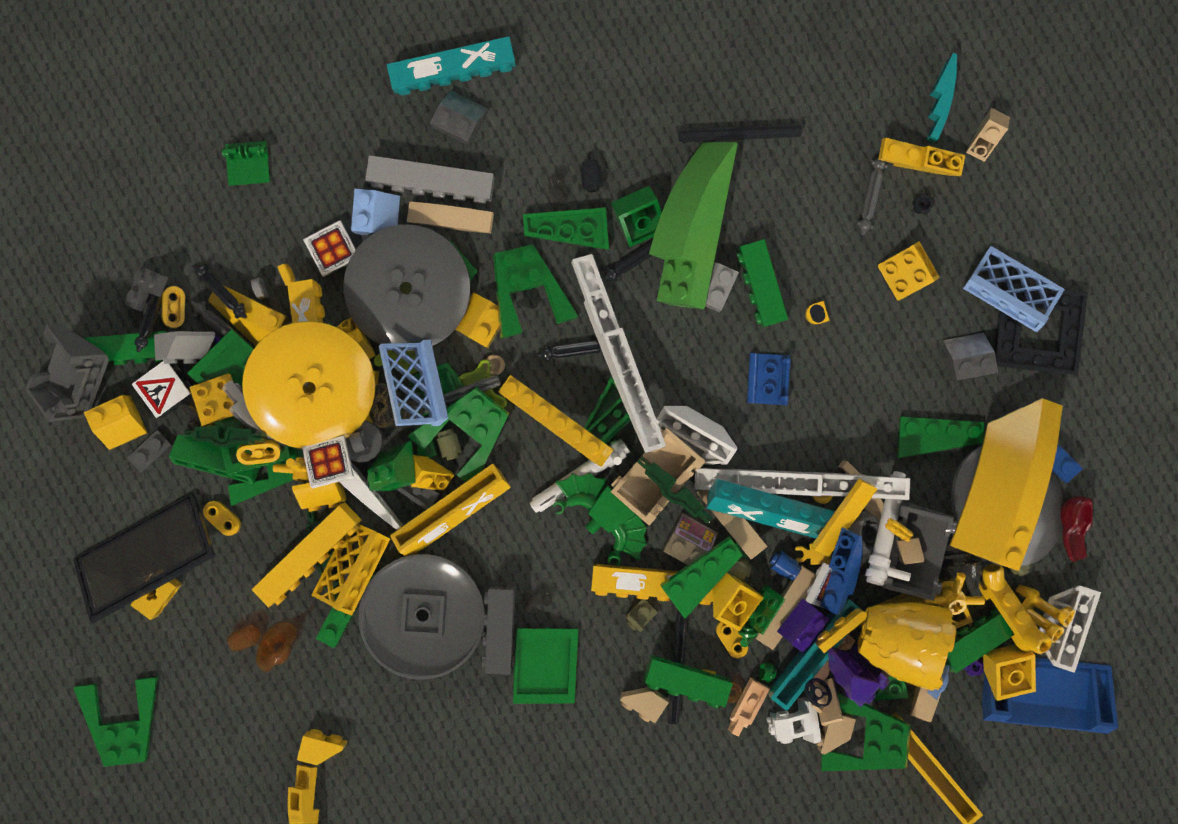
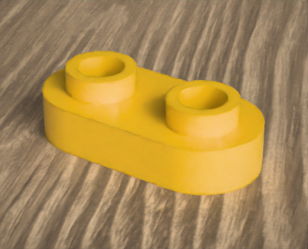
M171 286L162 293L161 320L166 327L177 328L183 324L185 318V294L181 288ZM171 293L176 296L175 301L169 299ZM170 314L175 316V321L171 322L169 320Z
M266 440L265 442L255 441L254 445L240 444L236 456L238 461L245 465L269 463L279 458L281 447L274 440ZM271 447L273 450L269 451L266 448ZM245 450H251L252 452L246 453Z
M211 501L204 506V517L222 534L231 536L240 530V519L223 503ZM212 508H214V509L216 510V514H215V515H212V514H211V509H212ZM227 522L231 523V529L226 527Z
M719 621L716 625V633L728 653L734 658L745 656L748 646H741L739 651L734 650L736 645H741L742 636L738 634V630ZM725 627H729L731 629L730 632L727 634L723 632V629Z

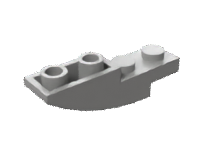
M232 380L227 382L222 389L234 403L229 411L248 429L256 430V433H265L255 423L247 409L243 388L237 382L234 384ZM267 435V437H262V438H266V440H274L273 438H271V437L268 436V435ZM276 441L279 445L288 446Z

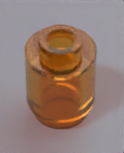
M250 624L232 632L227 637V642L233 652L242 651L258 644L261 634L257 627Z

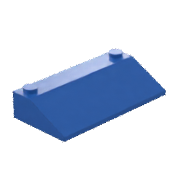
M1035 657L1036 692L999 701L995 699L986 675L984 677L982 695L983 720L1105 734L1118 728L1112 668L1109 665L1078 662L1074 673L1053 666L1049 659Z

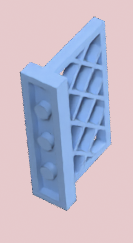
M992 246L989 247L963 288L1035 332H1038L1045 325L1049 318L1048 316L1065 290ZM990 254L998 258L1000 264L991 265L989 260ZM1007 267H1014L1018 275L1009 276ZM1001 268L1004 277L995 278L993 269ZM988 271L990 279L985 280L978 276V273ZM1030 277L1034 279L1037 286L1028 287L1025 278ZM1020 279L1023 288L1014 289L1011 280ZM1006 281L1009 290L1003 291L998 287L997 283ZM1049 288L1056 292V295L1047 298L1044 289ZM1038 290L1041 299L1032 300L1030 291ZM1024 292L1027 301L1022 302L1017 299L1016 293ZM1043 303L1045 313L1042 314L1037 311L1034 305Z
M422 340L420 343L380 344L379 349L396 426L421 424L440 426L448 419L431 340ZM415 349L416 359L413 360L406 355V350ZM387 350H393L399 355L395 361L388 356ZM400 358H403L410 364L407 371L397 364ZM393 367L403 375L399 381L392 376L391 370ZM412 367L420 372L421 377L419 380L409 373ZM405 377L415 384L411 390L401 383ZM417 387L424 391L425 397L423 400L413 393ZM397 388H400L407 394L404 400L396 396L395 390ZM409 397L419 404L416 410L406 404ZM402 407L411 414L409 419H401L400 410ZM421 407L425 408L430 418L421 416L418 413Z

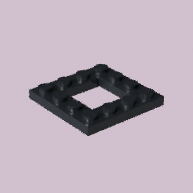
M1007 283L1002 284L1001 289L1003 291L1009 290ZM1012 284L1014 289L1023 288L1022 285ZM1049 288L1044 289L1047 298L1056 295V292ZM1038 290L1030 291L1032 300L1041 299ZM1064 290L1054 306L1053 311H1061L1057 352L1019 348L1021 323L999 310L994 346L997 367L1077 376L1088 292ZM1024 292L1016 293L1017 299L1022 302L1027 301ZM1043 303L1034 305L1036 309H1045Z

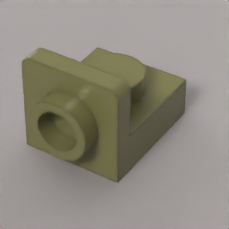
M640 599L626 614L628 619L626 623L634 631L638 629L642 632L644 630L643 627L658 611L646 599Z

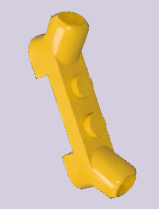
M994 563L982 569L983 578L978 584L980 592L986 600L991 598L1015 634L1011 638L1017 647L1024 652L1034 651L1037 654L1047 652L1052 645L1051 637L1041 632L1006 582L1004 568Z

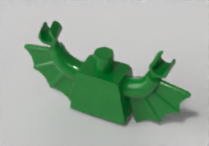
M572 473L569 478L556 481V484L567 497V500L558 499L554 502L552 507L555 505L562 507L555 514H562L567 506L581 505L587 508L588 514L592 517L585 525L590 533L594 535L602 526L608 533L612 532L614 535V551L608 554V563H610L612 558H617L616 566L620 564V551L626 552L636 560L641 559L640 553L644 546L647 545L644 539L647 526L643 524L637 514L611 493L613 489L605 483V478H596L591 473L583 476Z

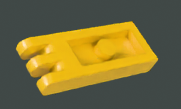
M856 608L845 618H839L835 621L832 629L823 631L817 637L816 645L825 653L867 618L866 612Z

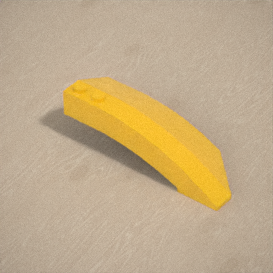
M1041 398L1030 405L1021 407L1006 414V416L987 423L977 468L950 546L1013 570H1020L1050 481L1058 445L1062 405Z

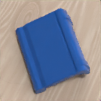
M750 353L747 403L788 405L790 355Z

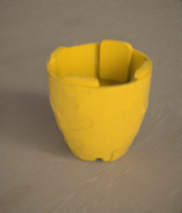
M916 602L875 605L866 608L867 618L862 622V632H860L858 638V652L869 660L872 665L877 668L879 667L900 681L930 691L940 689L943 684L941 676L948 652H952L956 636V627L952 624L951 610L949 608Z

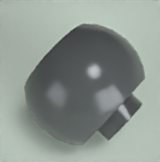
M862 510L848 529L862 536V556L873 553L880 522L875 515Z

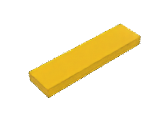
M859 478L815 539L811 548L829 557L836 547L841 529H849L877 491V488Z

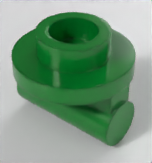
M745 623L742 629L738 631V634L742 636L741 646L747 647L759 634L749 623Z

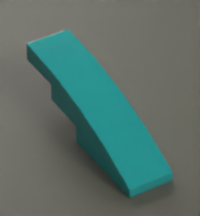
M952 53L947 58L930 93V96L936 98L927 117L935 121L926 138L931 143L939 139L953 100L957 76V54Z

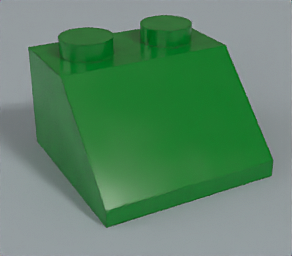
M649 186L611 203L629 247L654 237L662 212L658 200Z
M411 441L383 450L367 470L369 491H392L416 483Z

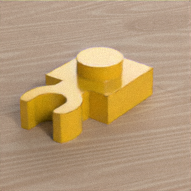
M810 543V549H807L805 546H797L795 550H801L804 553L803 557L796 558L798 562H804L806 559L811 560V565L830 564L832 553L828 557L814 551L811 548L813 543Z

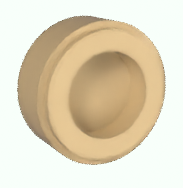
M490 355L486 358L491 363V375H499L503 372L505 362L500 356ZM484 363V369L487 372L488 366L487 363Z

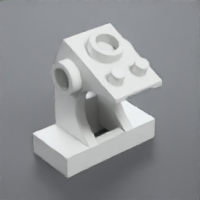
M806 697L797 698V712L789 714L788 711H779L776 714L770 713V717H767V723H769L768 731L780 743H791L793 739L802 736L804 740L814 744L822 742L817 711L811 706V702ZM800 720L801 727L794 730L793 722Z

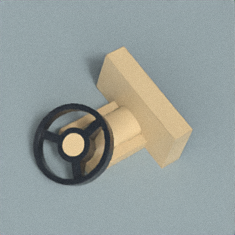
M812 678L807 681L805 694L811 702V706L819 713L821 724L824 726L843 721L834 680L832 678L826 680Z

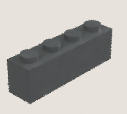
M490 587L488 592H485L484 604H488V613H484L483 620L484 625H487V634H483V646L486 647V655L482 656V668H485V674L511 675L515 587Z

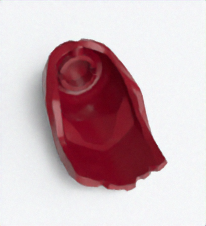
M1076 496L1066 500L1061 508L1062 540L1067 556L1072 562H1077V560L1087 557L1084 537L1093 523V500L1084 496Z

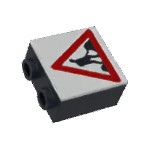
M163 361L132 383L156 418L166 417L192 398L190 387L195 384L190 378H186L183 375L182 371L184 370L179 363L164 364Z

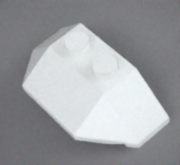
M664 406L656 418L659 428L663 430L668 428L705 459L706 462L704 464L727 465L737 451V446L723 426L688 406Z
M1078 585L1049 597L1047 603L1054 607L1063 609L1068 606L1075 610L1074 617L1068 627H1064L1045 612L1043 614V617L1064 628L1061 637L1052 643L1050 649L1045 652L1053 666L1075 673L1101 592ZM1039 626V630H1040L1041 632H1043V633H1046V632Z

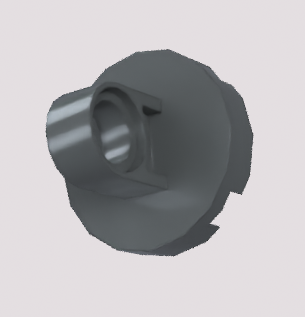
M365 420L353 434L346 438L350 459L357 462H366L378 455L383 446V435L379 427Z

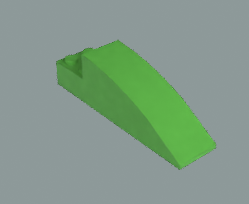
M702 142L679 175L661 213L649 252L650 255L665 260L657 301L672 306L705 309L738 143Z

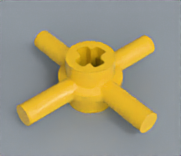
M298 457L296 461L289 458L286 464L273 465L274 472L293 473V480L309 483L305 458Z
M959 572L953 586L944 588L940 596H935L934 601L921 598V602L926 605H941L944 608H949L953 617V615L962 613L967 605H984L985 598L983 596H965L961 589L966 575Z

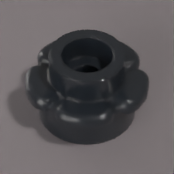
M925 194L915 197L912 201L914 212L917 214L922 213L923 215L928 214L933 206L932 199Z

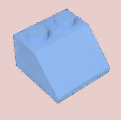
M354 189L351 231L355 234L372 235L384 228L398 225L400 196L375 190Z

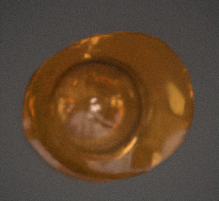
M289 622L275 623L265 632L256 652L258 668L263 672H268L274 666L283 664L289 658L291 653L290 644L297 635L296 626ZM277 642L283 643L282 647L277 648V650L274 649V645Z

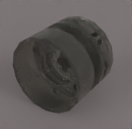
M380 383L375 386L374 400L369 412L374 424L378 427L412 428L416 426H396L387 383ZM403 384L409 390L414 387V385ZM417 387L413 393L423 400V394ZM400 388L395 390L396 396L401 400L406 398L407 394ZM411 397L406 401V404L414 410L419 406ZM402 407L400 410L401 419H409L411 414ZM421 407L418 411V413L421 416H423L424 414L423 407Z
M953 536L948 537L943 558L945 561L942 562L939 580L955 581L959 572L966 575L965 579L982 575L984 573L982 560L977 557H971L973 555L971 553L950 546Z

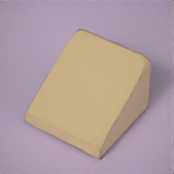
M918 537L911 538L909 542L897 540L899 561L906 565L924 562V555Z

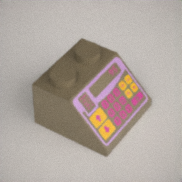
M681 513L662 550L688 565L713 548L718 532Z

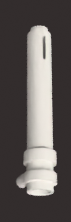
M622 439L614 440L610 445L614 451L602 467L588 460L559 481L569 478L572 473L578 476L591 473L595 476L607 467L611 468L615 464H621L630 451ZM554 483L533 497L530 505L536 513L542 512L565 495L558 485Z
M894 471L890 477L905 478L906 474ZM885 499L873 553L869 556L868 560L870 566L869 569H866L865 576H867L866 581L869 583L883 585L884 581H887V576L905 581L910 580L911 573L890 568L891 560L889 558L895 534L886 529L885 524L888 523L887 520L889 518L898 521L902 504L900 499Z

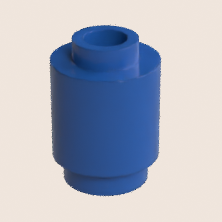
M783 551L775 552L769 560V563H771L770 568L786 579L794 580L802 568L798 561Z

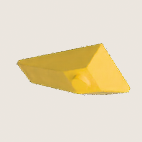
M226 286L224 287L237 299L239 305L241 303L244 304L247 315L246 319L242 317L236 319L233 310L229 309L213 292L208 300L249 341H252L255 347L265 336L277 328L289 324L292 319Z

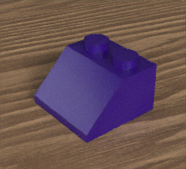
M802 599L777 632L794 647L804 652L817 634L824 628L829 618Z
M831 647L828 650L829 669L834 675V680L844 688L845 694L849 699L866 702L880 685L879 681L858 654Z

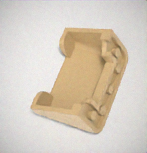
M660 428L666 447L644 453L643 457L650 463L655 462L663 470L676 478V482L671 488V492L676 493L693 476L694 471L699 470L706 461L668 428L665 430ZM637 462L623 478L618 476L611 484L614 487L611 493L648 525L656 519V516L669 502L661 493L660 487L645 474V469Z

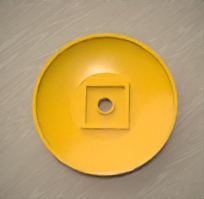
M294 322L272 331L254 348L248 358L243 374L244 400L255 423L274 440L300 449L303 446L320 443L340 436L348 438L365 421L372 407L375 395L374 371L364 349L345 331L322 322ZM312 382L315 384L316 389L312 393H307L303 390V384Z

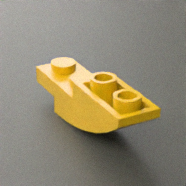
M884 138L881 142L878 160L894 163L893 166L942 175L961 176L965 155L931 146L921 147Z
M297 765L295 786L288 787L289 824H318L319 809L313 808L317 767Z

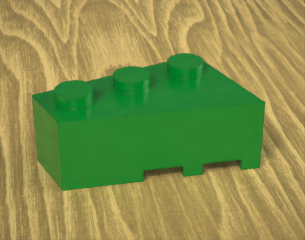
M610 377L594 411L584 426L586 430L604 443H607L630 421V417L612 377Z

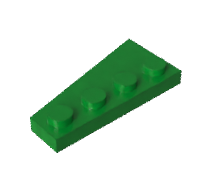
M606 208L523 214L524 235L527 237L609 250Z
M900 417L897 458L983 443L984 422Z
M729 536L660 584L661 588L682 616L686 618L742 557V553Z

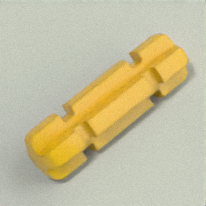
M892 518L887 520L888 523L885 524L886 529L902 540L911 541L913 536L911 530H908L897 520Z

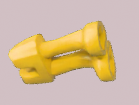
M1018 585L1015 591L1023 598H1026L1022 603L1023 607L1034 623L1040 626L1046 632L1045 634L1051 637V642L1054 643L1061 637L1064 628L1034 611V607L1042 610L1064 627H1068L1071 623L1075 610L1068 606L1063 609L1056 608L1040 598L1039 591L1027 586Z

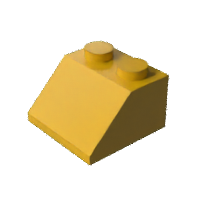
M473 292L469 299L466 313L455 330L489 349L501 328L498 318L499 306Z
M121 395L84 412L92 432L109 450L148 433L131 395Z
M307 482L292 486L301 509L308 508L309 512L321 510L323 505L335 508L341 505V502L347 501L345 488L340 482L313 489L310 487V483Z
M726 573L713 588V617L740 631L764 597L747 583Z
M1014 644L993 649L983 655L984 672L997 701L1036 692L1035 654L1032 651L1024 652Z

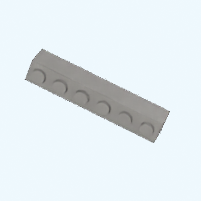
M369 155L365 181L375 189H383L384 186L392 187L391 190L396 192H404V189L412 190V193L416 195H424L425 192L433 193V197L445 198V195L453 196V199L457 201H466V198L474 199V203L486 204V201H492L495 176L493 173Z

